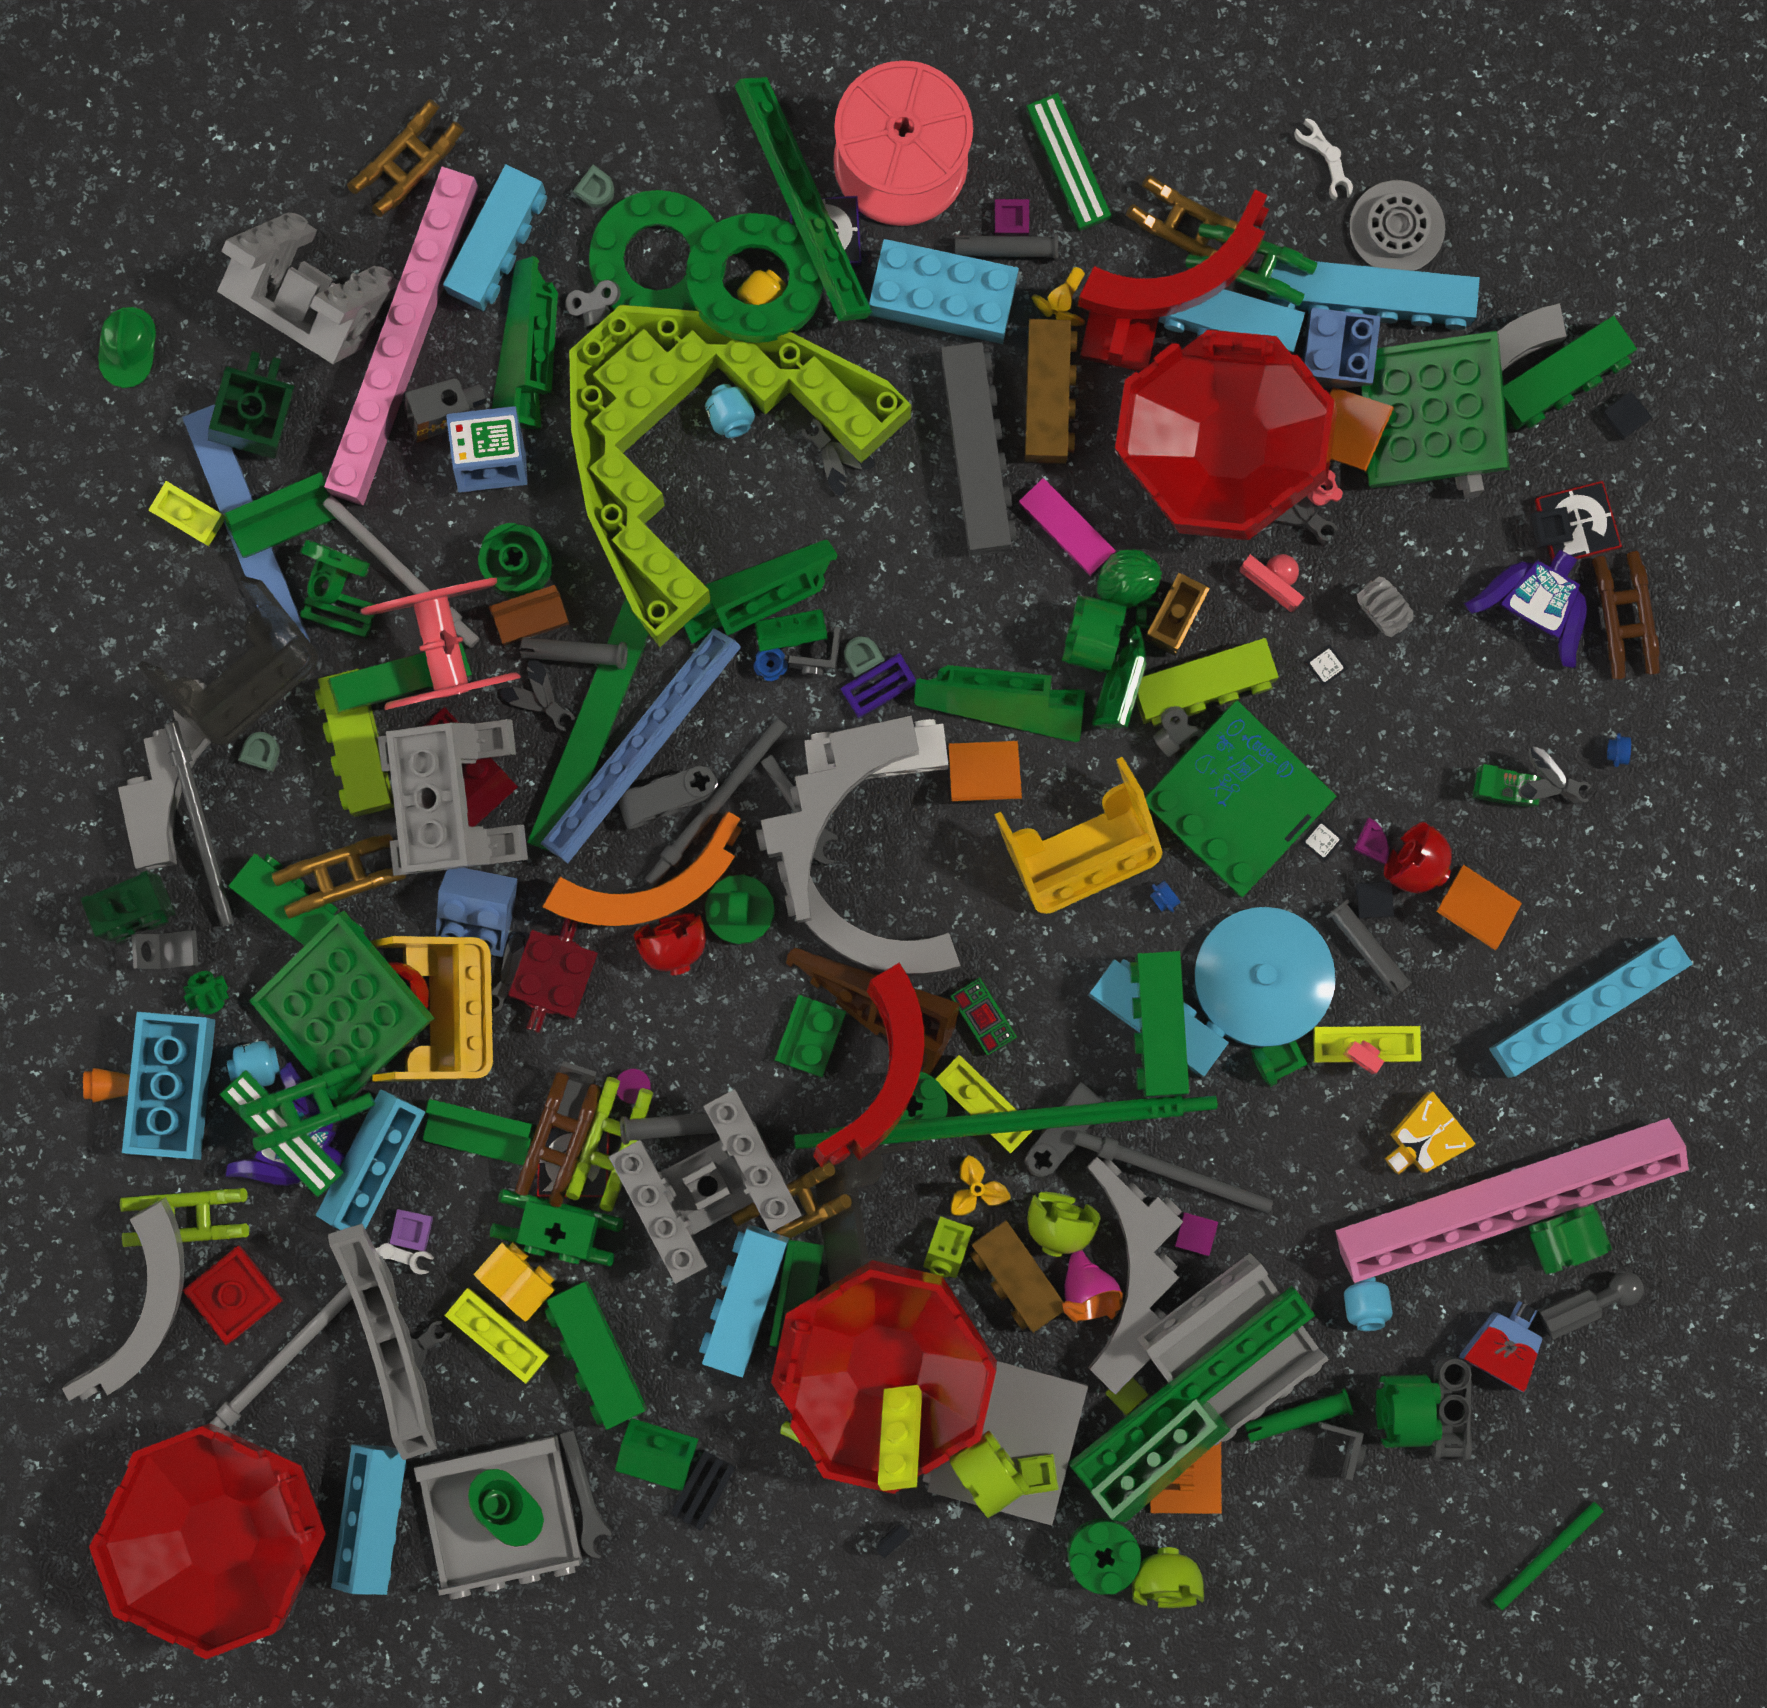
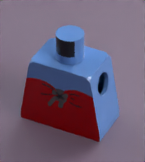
M1518 1301L1509 1318L1493 1312L1460 1353L1459 1358L1514 1389L1524 1392L1542 1342L1541 1336L1528 1330L1537 1310Z

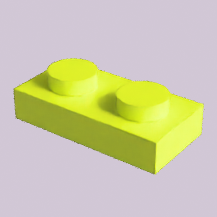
M165 481L149 508L150 512L207 546L211 544L225 520L223 514Z

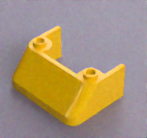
M1123 757L1116 759L1124 783L1111 788L1102 799L1104 813L1042 841L1038 832L1030 828L1012 833L1002 813L994 814L1007 850L1030 900L1038 912L1044 914L1055 912L1150 869L1160 861L1162 848L1144 792Z
M391 936L371 940L370 942L375 948H403L404 964H408L422 976H429L430 1013L435 1018L430 1022V1046H418L408 1052L405 1059V1072L373 1074L372 1082L460 1080L486 1076L493 1064L491 952L487 943L476 937Z

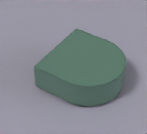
M592 165L573 190V194L587 205L600 208L609 204L613 199L614 185L606 173Z
M867 637L853 638L845 647V662L855 679L885 662L877 645Z
M253 733L245 740L238 761L274 772L280 753L279 744L268 733Z

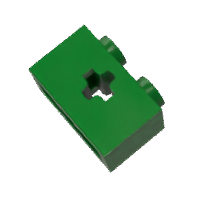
M526 1201L516 1243L525 1245L524 1252L545 1256L546 1250L560 1253L558 1260L579 1264L580 1258H590L599 1217ZM559 1223L561 1224L560 1230L566 1232V1236L563 1239H558L557 1243H554V1236L548 1233L550 1228H556Z

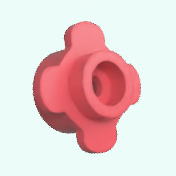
M1329 470L1328 480L1309 493L1307 497L1315 505L1322 506L1329 503L1330 500L1339 501L1342 498L1343 492L1336 485L1335 474Z

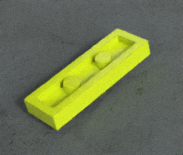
M1420 1026L1313 1028L1314 1063L1353 1062L1343 1053L1351 1042L1356 1041L1361 1044L1363 1040L1380 1051L1378 1057L1385 1062L1421 1061Z
M960 1055L936 1078L942 1088L970 1115L1017 1111ZM1033 1130L991 1135L1011 1154Z
M470 1288L463 1292L444 1315L525 1384L528 1383L550 1356Z
M918 1385L884 1389L878 1485L882 1491L917 1487L922 1391Z

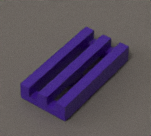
M899 653L843 686L841 691L857 718L860 719L914 687L916 679ZM897 664L900 666L901 669L857 696L854 697L851 692ZM906 676L907 681L862 708L858 705V703Z

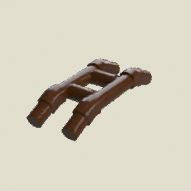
M1632 551L1626 555L1634 588L1631 590L1614 592L1613 579L1608 569L1606 558L1598 556L1592 560L1608 638L1607 645L1612 679H1623L1626 677L1625 648L1622 639L1642 637L1646 674L1660 673L1659 641L1653 619L1648 577L1638 551ZM1637 603L1640 623L1620 626L1616 605Z
M559 1072L556 1073L515 1187L516 1193L523 1196L528 1195L540 1160L560 1166L548 1203L554 1207H561L602 1093L600 1086L590 1084L577 1120L559 1114L557 1112L569 1080L568 1075ZM552 1126L572 1133L565 1153L545 1146Z

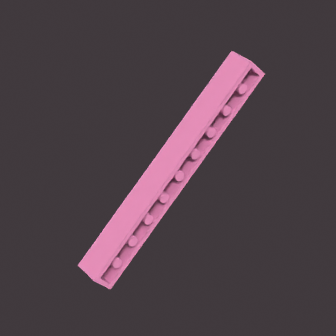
M443 166L441 167L324 486L332 496L364 506L442 293L443 283L449 274L479 192L476 180L472 176Z
M1669 1118L1336 1230L1340 1254L1353 1282L1357 1283L1688 1171L1686 1145Z

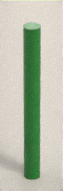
M1595 1502L1588 1506L1492 1601L1503 1611L1604 1512L1602 1508Z

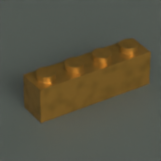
M1029 319L1025 462L1066 463L1068 453H1074L1075 433L1068 432L1069 419H1075L1076 400L1069 398V386H1076V365H1070V352L1077 351V331H1071V320Z

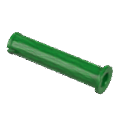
M1342 1388L1341 1393L1250 1420L1244 1426L1246 1432L1261 1428V1430L1248 1433V1439L1250 1444L1255 1441L1346 1413L1352 1416L1353 1410L1346 1389Z

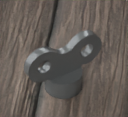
M603 280L591 293L574 290L566 298V309L574 316H583L586 329L592 330L610 314L608 306H613L618 302L621 295L620 288L614 281ZM609 288L611 295L606 298L604 293ZM579 298L581 306L576 308L575 301Z
M1178 706L1170 707L1162 713L1161 723L1164 728L1153 735L1157 745L1168 757L1178 752L1182 746L1189 750L1196 742H1191L1190 739L1194 736H1198L1199 739L1205 733L1201 727L1188 725L1186 712ZM1178 716V719L1176 721H1170L1172 717Z

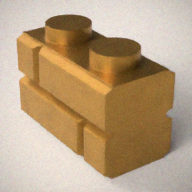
M1178 573L1144 640L1172 655H1176L1210 588Z

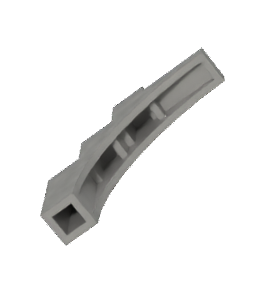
M268 677L257 678L249 681V686L236 689L235 685L223 686L215 689V694L211 695L210 688L204 683L199 684L198 680H188L179 683L178 689L169 690L175 721L179 723L184 745L189 747L193 760L189 762L191 769L213 738L233 721L258 707L283 699L280 685L274 680L270 681ZM165 728L152 732L153 737L144 739L152 780H148V776L135 777L127 780L128 785L118 787L135 869L142 872L177 864L174 831L176 809L182 787L176 766L171 765L168 754L171 748Z
M912 716L829 733L830 743L824 744L828 765L835 763L836 768L796 776L797 786L790 787L794 808L801 807L802 811L761 820L762 829L756 830L760 851L767 850L769 858L783 855L784 860L778 861L777 864L781 882L788 881L791 895L785 896L789 917L796 915L798 923L812 921L809 901L811 863L818 839L831 814L847 794L868 776L891 763L919 754Z
M1095 1157L1086 1166V1169L1104 1189L1117 1213L1125 1238L1128 1272L1126 1295L1118 1322L1107 1344L1088 1368L1116 1395L1151 1359L1137 1341V1338L1167 1316L1159 1308L1153 1312L1150 1307L1179 1278L1173 1272L1177 1268L1176 1264L1163 1252L1159 1256L1154 1252L1183 1221L1178 1217L1182 1211L1168 1197L1163 1201L1159 1197H1155L1146 1205L1143 1200L1147 1196L1132 1182L1126 1186L1117 1177L1121 1171L1113 1162L1108 1159L1101 1161L1098 1157Z
M363 1224L328 1234L329 1245L346 1280L368 1341L382 1390L392 1441L403 1460L436 1450L437 1445L426 1383L414 1360L409 1328L398 1309L393 1276L383 1256L379 1257Z

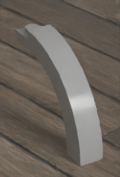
M1560 303L1526 313L1497 331L1499 334L1502 371L1529 353L1562 343L1566 337ZM1481 474L1455 477L1458 490H1463L1465 499L1479 497L1484 491Z
M810 876L809 901L812 921L805 923L822 942L838 954L852 962L880 972H884L900 962L908 976L939 974L960 968L961 965L949 933L916 941L892 940L869 934L840 917L820 895ZM783 882L787 894L791 895L789 882Z
M166 1197L136 1213L130 1219L143 1247L147 1265V1293L140 1319L133 1333L118 1351L102 1363L66 1383L62 1390L69 1401L77 1396L81 1400L92 1396L100 1390L98 1384L102 1385L107 1396L123 1386L153 1356L174 1321L184 1284V1249L175 1215Z

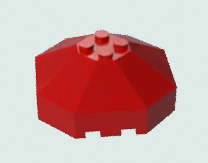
M1206 330L1182 350L1179 344L1172 343L1153 358L1154 362L1141 372L1137 373L1136 371L1125 379L1115 449L1123 463L1179 533L1250 540L1328 480L1337 416L1335 400L1327 390L1323 389L1298 355H1292L1277 336Z
M871 1260L786 1313L771 1383L792 1414L791 1429L802 1446H806L816 1462L815 1466L823 1478L882 1491L878 1485L884 1389L918 1385L922 1391L917 1477L923 1473L926 1475L950 1460V1456L965 1447L970 1448L981 1441L996 1375L997 1360L943 1276ZM901 1489L887 1490L884 1492L895 1494Z
M211 1423L133 1452L127 1464L129 1467L123 1480L117 1486L106 1509V1516L99 1531L95 1533L89 1546L112 1615L124 1622L130 1621L147 1629L146 1632L167 1642L184 1646L194 1651L193 1654L204 1659H209L251 1643L282 1629L326 1535L302 1465Z

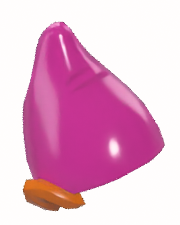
M1083 1250L1072 1253L1064 1285L1066 1300L1062 1303L1064 1313L1076 1323L1077 1321L1096 1319L1106 1315L1112 1320L1123 1307V1294L1118 1283L1112 1276L1091 1263Z

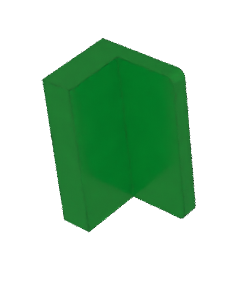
M631 1418L621 1444L615 1469L620 1473L682 1491L698 1439Z

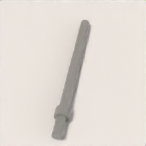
M331 495L324 501L323 506L414 595L430 591L336 498ZM451 607L450 610L457 636L462 637L463 642L469 648H472L480 638L461 621L462 616Z
M348 1285L230 1403L226 1401L216 1411L217 1416L210 1422L211 1424L224 1429L227 1425L231 1427L241 1417L240 1412L353 1299Z

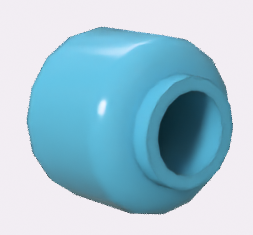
M730 384L720 385L712 390V395L705 403L706 412L716 433L725 435L727 438H735L750 430V424H752L755 414L744 389L731 387Z
M265 1041L235 1047L233 1059L227 1061L231 1081H234L245 1070H248L265 1087L272 1085L276 1079L275 1075L280 1074L275 1047L269 1048Z
M1375 1277L1357 1282L1344 1291L1347 1319L1349 1323L1357 1326L1358 1330H1379L1384 1328L1385 1322L1391 1319L1393 1312L1389 1288L1384 1283L1376 1282Z

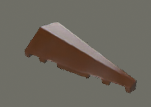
M795 947L789 952L786 960L788 966H798L812 978L810 981L812 985L816 988L823 986L837 997L836 1004L875 1035L882 1033L887 1037L879 1011L867 993L870 980L877 975ZM914 988L921 1008L924 1025L922 1072L931 1076L955 1029L960 1003Z

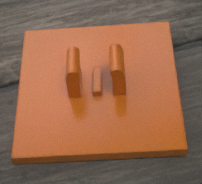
M1333 387L1330 395L1335 400L1337 416L1331 460L1366 471L1394 407Z
M1018 741L949 743L952 801L1022 799Z
M1463 864L1436 912L1496 951L1522 903Z
M1221 1442L1211 1447L1150 1501V1513L1222 1514Z

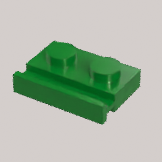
M798 995L775 1061L823 1078L846 1011Z

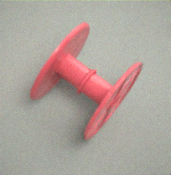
M892 61L877 65L862 73L849 85L839 102L834 125L836 139L833 159L834 171L844 196H857L858 211L874 221L893 226L920 224L944 212L955 201L964 185L968 171V152L973 138L971 110L960 88L952 79L938 69L914 61Z
M497 578L432 590L360 609L363 615H374L414 606L423 645L419 649L425 651L434 691L387 702L384 707L385 710L434 698H445L466 693L472 689L521 678L520 674L513 672L468 683L459 646L463 638L456 634L448 598L492 587L497 583Z

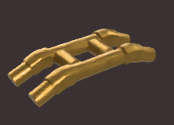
M431 99L427 100L422 109L416 113L407 124V127L389 146L347 184L348 189L353 194H357L366 186H370L383 174V171L397 183L382 199L372 206L373 212L378 217H382L390 209H394L423 177L451 151L456 144L455 142L464 131L460 124L453 122L444 135H441L438 141L431 147V150L417 137L426 129L432 117L440 108ZM406 147L421 159L408 174L393 162Z
M1151 175L1144 179L1142 186L1164 203L1173 206L1166 221L1163 223V221L1150 213H1146L1135 204H1132L1126 212V216L1138 223L1140 227L1155 236L1158 235L1198 256L1205 255L1210 257L1218 250L1209 245L1206 246L1210 239L1200 237L1199 231L1195 239L1176 230L1185 212L1203 221L1205 224L1223 225L1235 229L1239 223L1226 216L1223 217L1179 194L1178 191L1165 183L1163 184Z
M385 834L363 839L343 848L299 861L287 866V868L272 873L276 886H279L313 872L319 886V892L284 906L288 918L291 919L305 912L323 907L326 904L405 879L406 875L394 876L393 868L380 870L367 876L360 860L361 856L390 848V841H393L392 836ZM346 861L353 881L333 887L327 867Z
M831 1163L826 1164L822 1168L819 1166L786 1184L792 1197L798 1196L807 1214L780 1227L773 1233L791 1239L851 1206V1198L847 1194H843L819 1207L809 1189L834 1175L835 1168ZM754 1202L731 1214L737 1227L761 1215Z

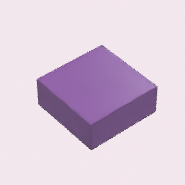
M397 1209L389 1244L426 1251L433 1216Z

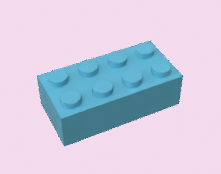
M884 239L869 302L872 310L869 316L1003 344L1019 268Z
M137 1012L122 1153L201 1160L215 1030L214 1019Z

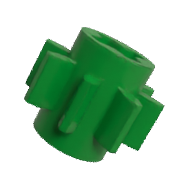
M201 971L189 978L188 986L183 988L186 993L184 999L189 1010L198 1007L200 1013L204 1015L213 1014L222 1009L225 1004L224 1000L229 998L226 992L228 987L223 976L214 978L210 971Z

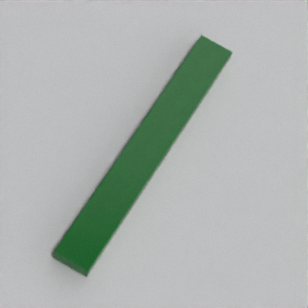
M768 78L739 79L734 86L838 320L848 321L867 318L872 313V310Z
M627 598L624 600L607 643L619 645L620 642H626L628 648L626 666L623 670L618 669L616 665H598L527 842L548 852L550 851L541 842L592 780L650 635L634 614Z
M1290 1286L1069 1462L1070 1467L1087 1488L1092 1491L1195 1399L1207 1402L1315 1316L1314 1312L1296 1289Z

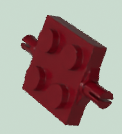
M565 917L559 936H549L531 930L508 997L522 1001L533 1009L526 1027L530 1031H532L537 1018L538 1021L534 1032L540 1033L546 1014H559L573 1020L575 1019L598 954L597 952L580 947L576 942L572 941L580 923L573 920L571 929L568 932L571 919Z

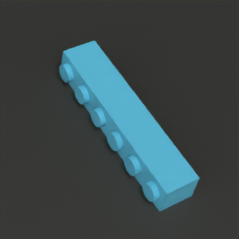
M1277 260L1270 278L1280 280L1304 293V299L1299 306L1267 294L1266 299L1267 302L1294 310H1306L1308 314L1312 308L1381 316V323H1396L1398 319L1411 321V324L1414 326L1427 327L1431 326L1432 323L1445 324V327L1451 330L1466 329V326L1471 327L1476 319L1480 277L1317 262L1314 273L1310 275Z
M1674 934L1664 937L1496 1043L1489 1050L1507 1078L1515 1077L1685 970L1693 963Z

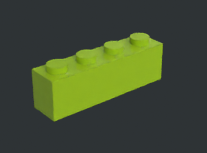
M1263 638L1142 677L1136 703L1143 724L1152 722L1153 726L1156 727L1162 725V713L1170 707H1181L1187 716H1191L1207 710L1206 704L1218 701L1221 706L1239 700L1238 694L1251 690L1253 695L1273 689L1271 683H1275L1279 676L1267 640Z
M359 669L319 678L320 689L315 690L318 707L320 710L325 709L328 722L323 723L326 740L328 743L333 742L336 755L331 756L333 771L336 777L341 776L344 789L339 790L340 801L343 809H349L350 814L354 817L394 808L393 793L388 773L382 772L379 735L372 706L368 705L338 714L328 684V679Z

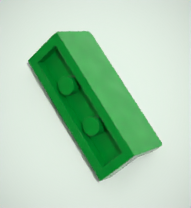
M321 472L225 513V523L243 558H248L336 520L323 506L324 501L329 496L324 487L326 481Z
M429 1099L426 1109L429 1117L423 1136L424 1141L524 1165L535 1125Z
M792 1239L788 1240L769 1346H779L786 1313L816 1295L824 1245Z

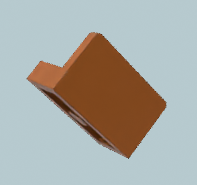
M555 585L489 606L504 646L520 641L523 637L530 638L569 625L560 593Z

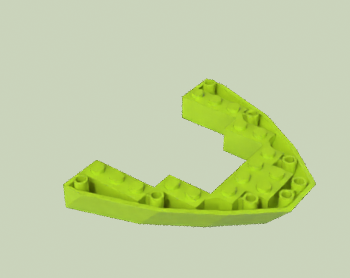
M619 305L569 350L571 433L587 516L634 614L659 647L667 642L710 602L709 589L645 525L647 521L665 506L662 492L623 454L630 446L717 368L737 387L744 389L748 398L764 414H767L786 395L791 393L860 463L867 459L911 418V404L887 380L792 332L777 337V340L771 342L750 343L734 340L709 327L699 317L698 311Z

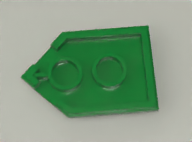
M1137 625L1127 635L1129 639L1128 644L1124 646L1122 651H1116L1111 670H1109V673H1106L1092 720L1093 726L1104 729L1128 727L1147 664L1142 632Z

